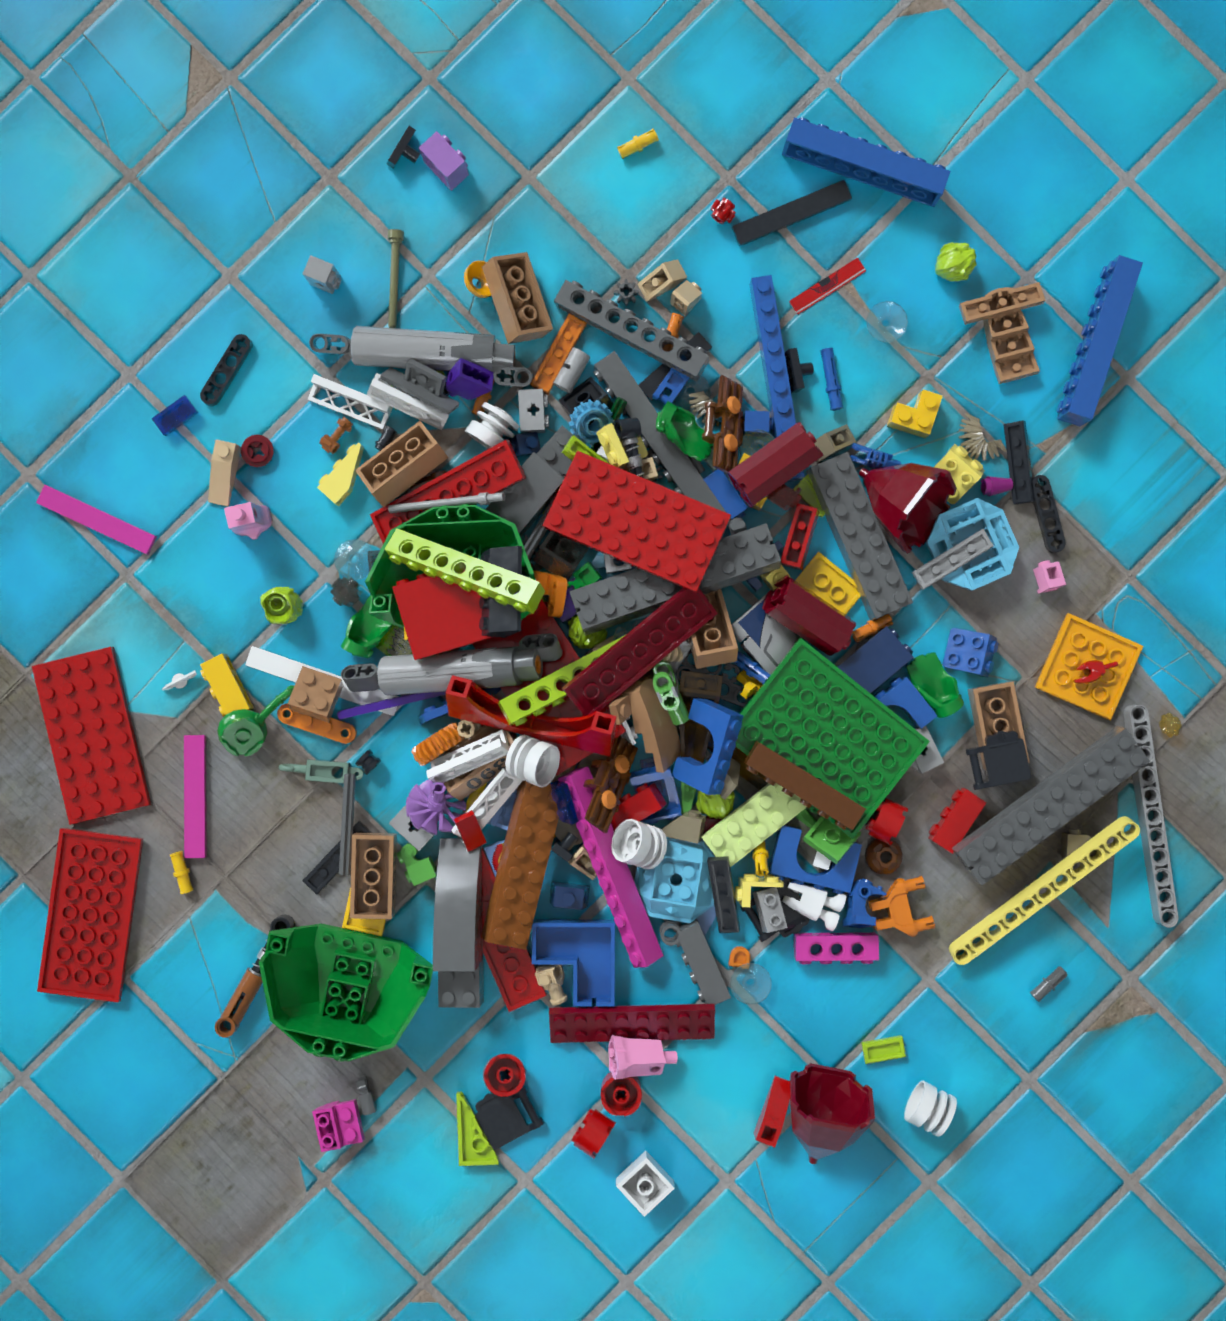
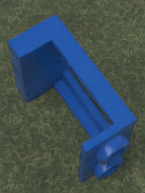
M655 766L630 772V781L635 793H637L636 789L644 783L664 779L669 798L666 808L641 820L642 823L651 825L662 819L674 820L682 815V807L675 779L672 777L673 771L671 766L664 773L656 772Z

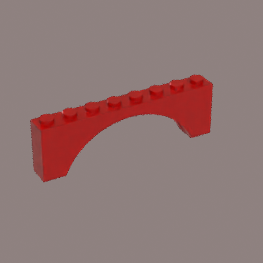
M454 675L451 676L445 693L450 717L610 757L615 741L617 716L598 711L576 718H558L543 715L535 717L532 714L526 717L527 721L517 727L515 724L510 726L498 705L500 700L486 693L473 680Z

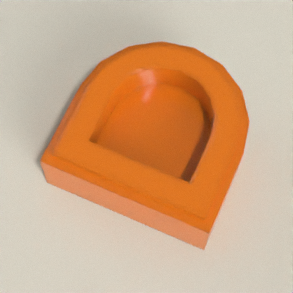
M743 946L734 947L730 952L728 965L749 969V951Z

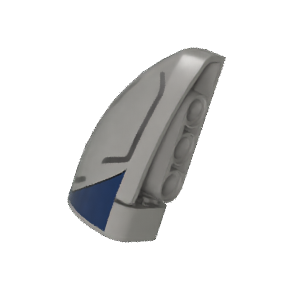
M764 595L731 625L734 636L739 642L747 638L741 644L744 651L754 662H758L761 668L771 675L798 639L802 637L765 613V610L762 608L766 597Z

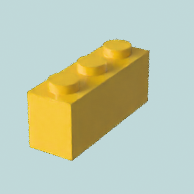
M222 653L200 664L202 668L200 670L201 675L205 681L208 680L211 686L209 689L214 699L218 700L220 704L219 711L223 717L234 710L254 709L227 654Z

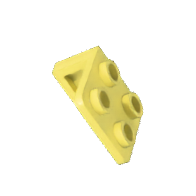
M612 423L597 431L596 434L609 463L621 468L626 466L629 460L625 453V447H623L622 442L617 436L614 425ZM640 436L637 439V445H639L637 448L638 453L641 454L639 457L643 459L648 455V452Z
M956 444L934 466L935 468L946 469L951 473L957 487L955 495H949L947 501L951 504H955L982 477L985 471L979 461L976 459L972 460L968 456V452L962 446H957Z
M744 874V877H739L738 886H735V899H737L742 907H750L751 886L784 887V882L773 874L765 875L764 878H758L756 874Z

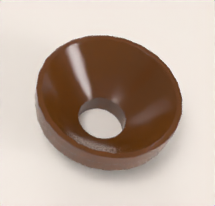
M874 839L868 844L865 851V860L872 871L878 874H890L900 867L903 859L902 850L899 844L890 839L893 842L892 845L878 839ZM884 851H889L892 855L888 863H883L880 860V855Z

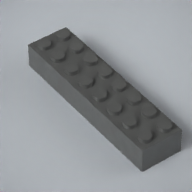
M846 452L810 467L806 473L811 479L813 489L822 510L825 512V517L849 573L857 586L856 589L860 593V598L869 619H877L912 604L913 601L849 453Z

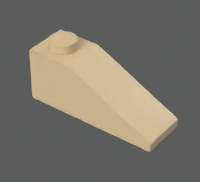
M217 439L215 441L211 459L209 503L229 507L241 453V447L235 443Z

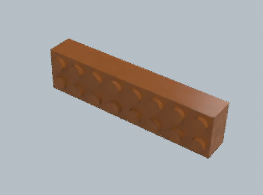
M524 780L518 786L481 938L486 942L524 950L527 948L564 799L561 785L549 783L541 788Z

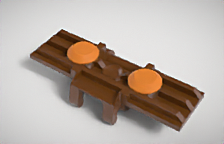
M721 375L718 403L706 402L704 406L706 419L702 439L709 444L714 443L713 467L728 474L730 470L737 466L738 447L743 443L744 417L741 411L743 385ZM714 419L722 423L721 431L713 434Z
M621 735L615 738L610 757L607 756L606 760L592 761L591 768L599 769L596 777L585 780L583 785L585 788H593V796L584 819L603 833L608 832L613 815L619 810L620 799L625 785L629 783L630 769L638 750L636 746L632 745Z

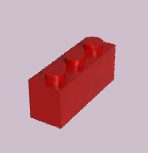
M797 504L781 558L782 565L803 571L820 513L818 508Z
M645 783L636 789L637 793L633 795L627 793L621 797L619 810L614 813L611 821L614 832L623 821L627 819L641 821L667 804L655 783L649 786Z
M965 788L955 791L951 798L953 800L949 807L946 806L940 814L942 818L938 824L935 823L929 830L930 836L928 839L952 854L954 853L952 847L962 841L987 803Z

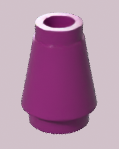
M987 476L981 480V492L983 495L990 497L1013 489V481L1011 478Z

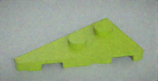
M462 1091L457 1092L459 1166L499 1165V1158L490 1145Z

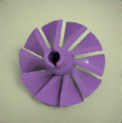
M428 779L419 786L416 784L410 791L406 800V815L410 817L414 827L418 830L422 828L432 835H437V821H439V831L451 832L453 826L444 814L449 815L452 820L461 816V814L452 812L448 808L454 807L466 811L465 801H446L454 797L448 792L444 794L446 790L444 783H434Z

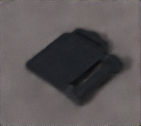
M997 731L995 734L985 737V746L966 749V755L970 757L975 781L973 784L974 790L1031 778L1024 740L1018 738V733L1015 731ZM978 753H983L989 781L983 782Z
M789 878L782 880L784 887H777L787 928L765 933L762 931L760 919L752 908L755 905L754 898L750 900V907L740 906L742 912H746L760 935L758 938L761 942L767 940L778 931L783 937L799 933L802 927L809 923V918L793 910L783 902L784 895L795 898L798 901L801 899L799 893L787 888L789 882H791Z
M525 1086L514 1095L508 1097L497 1096L491 1092L487 1093L475 1105L478 1111L475 1117L494 1150L529 1131L541 1127L545 1123L542 1117L539 1118L527 1096L528 1091ZM520 1098L532 1121L528 1125L514 1101L515 1099Z

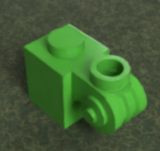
M407 843L400 852H397V857L401 864L405 863L407 869L405 875L408 882H412L416 886L436 877L437 869L431 855L423 859H417L415 855H417L418 850L411 843Z

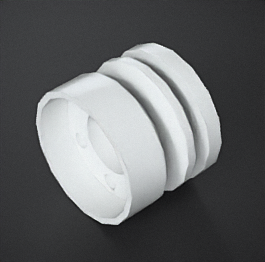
M484 402L481 407L488 414L482 411L477 412V415L483 420L482 423L472 420L465 430L475 441L490 449L504 441L503 435L513 438L514 434L508 427L518 431L520 426L504 410Z
M521 735L514 740L509 748L505 762L506 771L512 777L523 781L526 780V782L541 788L545 787L553 780L560 763V751L558 747L552 744L540 742L527 735Z
M627 819L620 823L614 832L611 844L612 853L617 860L623 863L635 865L646 870L653 869L660 864L667 850L666 835L658 827L644 824L634 819Z
M924 1080L920 1081L908 1099L904 1119L917 1127L924 1124L925 1131L939 1137L945 1133L953 1119L957 1098L951 1094L947 1095L943 1090L937 1093L935 1086Z

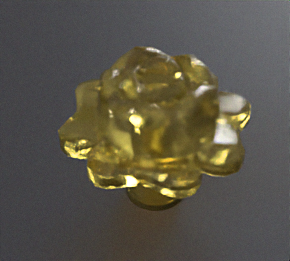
M1172 713L1161 716V721L1159 722L1161 732L1167 734L1170 738L1174 735H1179V729L1182 727L1179 718L1173 716Z

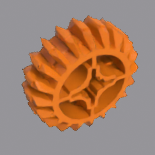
M449 724L415 746L411 752L416 762L420 766H424L462 742L465 737L459 735L457 731L458 724Z

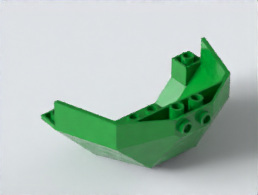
M463 504L461 506L443 505L441 507H432L390 530L365 580V584L371 594L369 614L404 629L392 587L397 586L396 582L408 579L409 582L417 580L416 576L424 574V572L419 569L414 571L408 568L406 564L401 563L398 565L389 559L390 556L384 549L396 528L480 559L483 552L490 548L522 546V575L533 580L536 579L516 525L476 505ZM521 612V620L529 615L530 612Z
M322 923L269 931L266 951L259 960L270 1021L307 1053H311L316 1057L334 1058V1060L340 1062L352 1061L395 1047L425 999L433 974V965L402 940Z

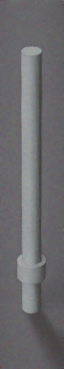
M484 492L476 496L389 505L388 510L389 513L426 510L443 505L480 504L482 506L489 505L491 502L505 501V494H489Z

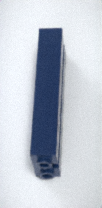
M886 626L840 664L838 668L872 694L914 658L912 656L913 651L907 644L903 645L898 640L900 637L894 629H889Z

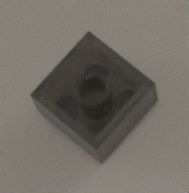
M551 531L539 547L533 561L554 575L566 578L568 582L590 547Z

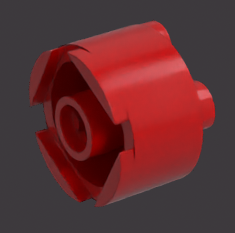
M885 798L875 810L877 813L874 819L870 817L865 829L869 830L868 835L892 845L893 842L890 839L891 837L896 838L906 818L902 815L903 811L908 812V808Z
M498 1054L492 1057L486 1063L483 1070V1081L486 1088L491 1093L501 1097H508L520 1091L526 1079L522 1062L510 1054ZM507 1069L509 1078L501 1081L499 1072Z
M608 1073L601 1084V1101L606 1111L615 1116H629L639 1108L642 1099V1088L638 1077L615 1080L612 1073ZM618 1090H620V1091H623V1090H624V1091H625V1095H623L622 1093H620V1094L618 1095Z
M590 1109L582 1121L585 1124L584 1128L579 1126L571 1141L574 1142L573 1145L594 1159L616 1122L597 1109L594 1111Z

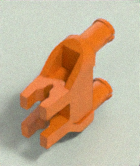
M922 876L908 880L898 878L890 886L886 896L868 901L869 908L872 911L887 908L888 916L876 919V926L874 928L877 931L895 927L907 935L915 937L920 931L935 929L932 916L918 920L912 918L907 898L908 892L925 889Z

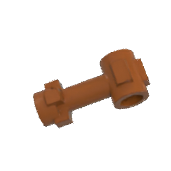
M345 417L337 421L339 426L331 436L326 434L319 442L328 453L334 454L340 447L337 441L345 431L350 432L352 430L353 423Z

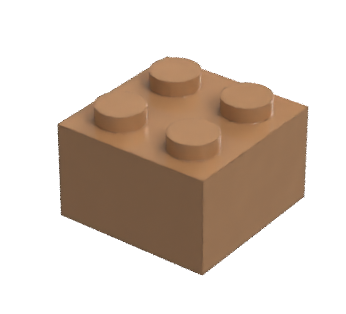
M302 666L288 701L290 710L329 723L343 688L342 679Z

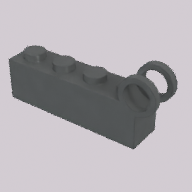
M695 919L693 922L685 923L681 926L672 920L663 922L659 929L661 939L666 945L682 946L684 953L681 956L686 966L690 964L692 972L689 974L693 984L698 983L700 990L697 992L701 1002L706 1001L707 1004L716 1005L730 999L729 991L698 920ZM669 928L677 930L673 937H666L664 935L665 931Z

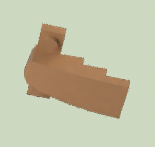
M1039 282L1015 289L1009 287L998 288L986 294L985 297L962 302L959 305L965 325L983 320L988 349L998 384L1033 376L1040 371L1033 354L1035 348L1028 334L1029 326L1022 313L1023 309L1044 304L1045 297Z
M649 670L623 691L609 705L611 715L617 716L616 725L622 724L632 714L635 734H642L645 752L653 753L656 772L664 773L676 761L677 757L681 756V744L676 726L673 725L668 711L661 706L653 687L654 672Z

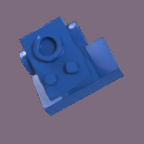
M864 878L854 881L851 893H847L846 918H843V927L863 929L876 926V917H871L867 913L865 904L869 896H886L887 893L882 891L883 887H874L871 881Z

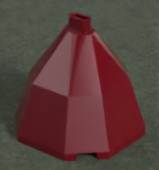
M907 463L870 471L862 468L859 472V476L864 480L873 512L878 521L901 550L907 554L912 551L911 547L913 545L921 547L925 544L937 516L950 509V506L947 504L949 495H955L957 490L949 471L925 465Z
M810 1063L805 1066L803 1071L799 1073L794 1071L790 1074L792 1130L808 1153L811 1164H816L818 1159L840 1152L854 1144L874 1122L875 1112L872 1088L868 1085L863 1087L856 1081V1075L851 1071Z

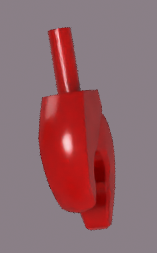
M1097 660L1084 662L1077 667V670L1088 669L1089 675L1075 679L1074 683H1092L1106 673V669L1117 667L1118 663L1116 661L1104 665L1102 661Z

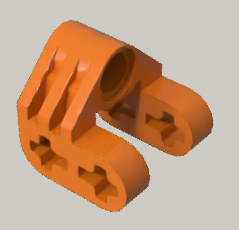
M533 571L536 581L540 582L545 590L544 595H549L548 616L560 618L564 611L567 579L559 575Z

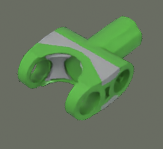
M661 660L653 668V687L661 706L668 711L673 725H680L689 720V713L681 697L679 681L672 665L667 661L663 662ZM660 665H665L669 670L668 672H658L657 668Z

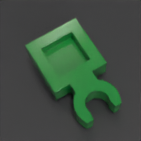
M587 562L573 574L576 580L567 582V589L572 585L575 589L598 582L602 579V576L591 562Z

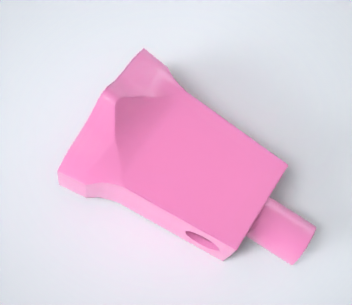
M248 502L224 508L228 528L237 535L249 536L256 540L263 531L272 525L270 509L265 505Z
M612 1035L608 1045L609 1071L615 1080L636 1076L661 1075L665 1064H676L678 1059L676 1051H663L661 1040L632 1039Z

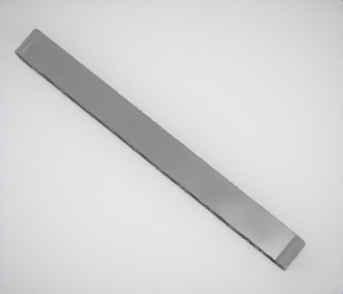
M1129 705L1124 709L1123 713L1125 728H1127L1137 742L1135 745L1143 749L1145 755L1150 760L1149 763L1132 774L1152 914L1156 923L1171 928L1178 922V911L1149 713L1145 706ZM1135 709L1139 711V716L1137 719L1133 717V711ZM1138 729L1142 731L1140 739L1136 738V731ZM1146 769L1148 772V777L1145 780H1143L1141 775L1142 772ZM1147 790L1151 792V797L1148 800L1144 797ZM1152 810L1154 813L1153 819L1149 820L1147 815L1148 812ZM1153 831H1156L1157 837L1152 841L1150 835ZM1159 851L1160 857L1155 861L1153 858L1154 853ZM1161 871L1163 877L1160 881H1157L1156 876ZM1162 892H1165V899L1163 901H1160V894ZM1168 912L1169 917L1163 922L1162 916Z

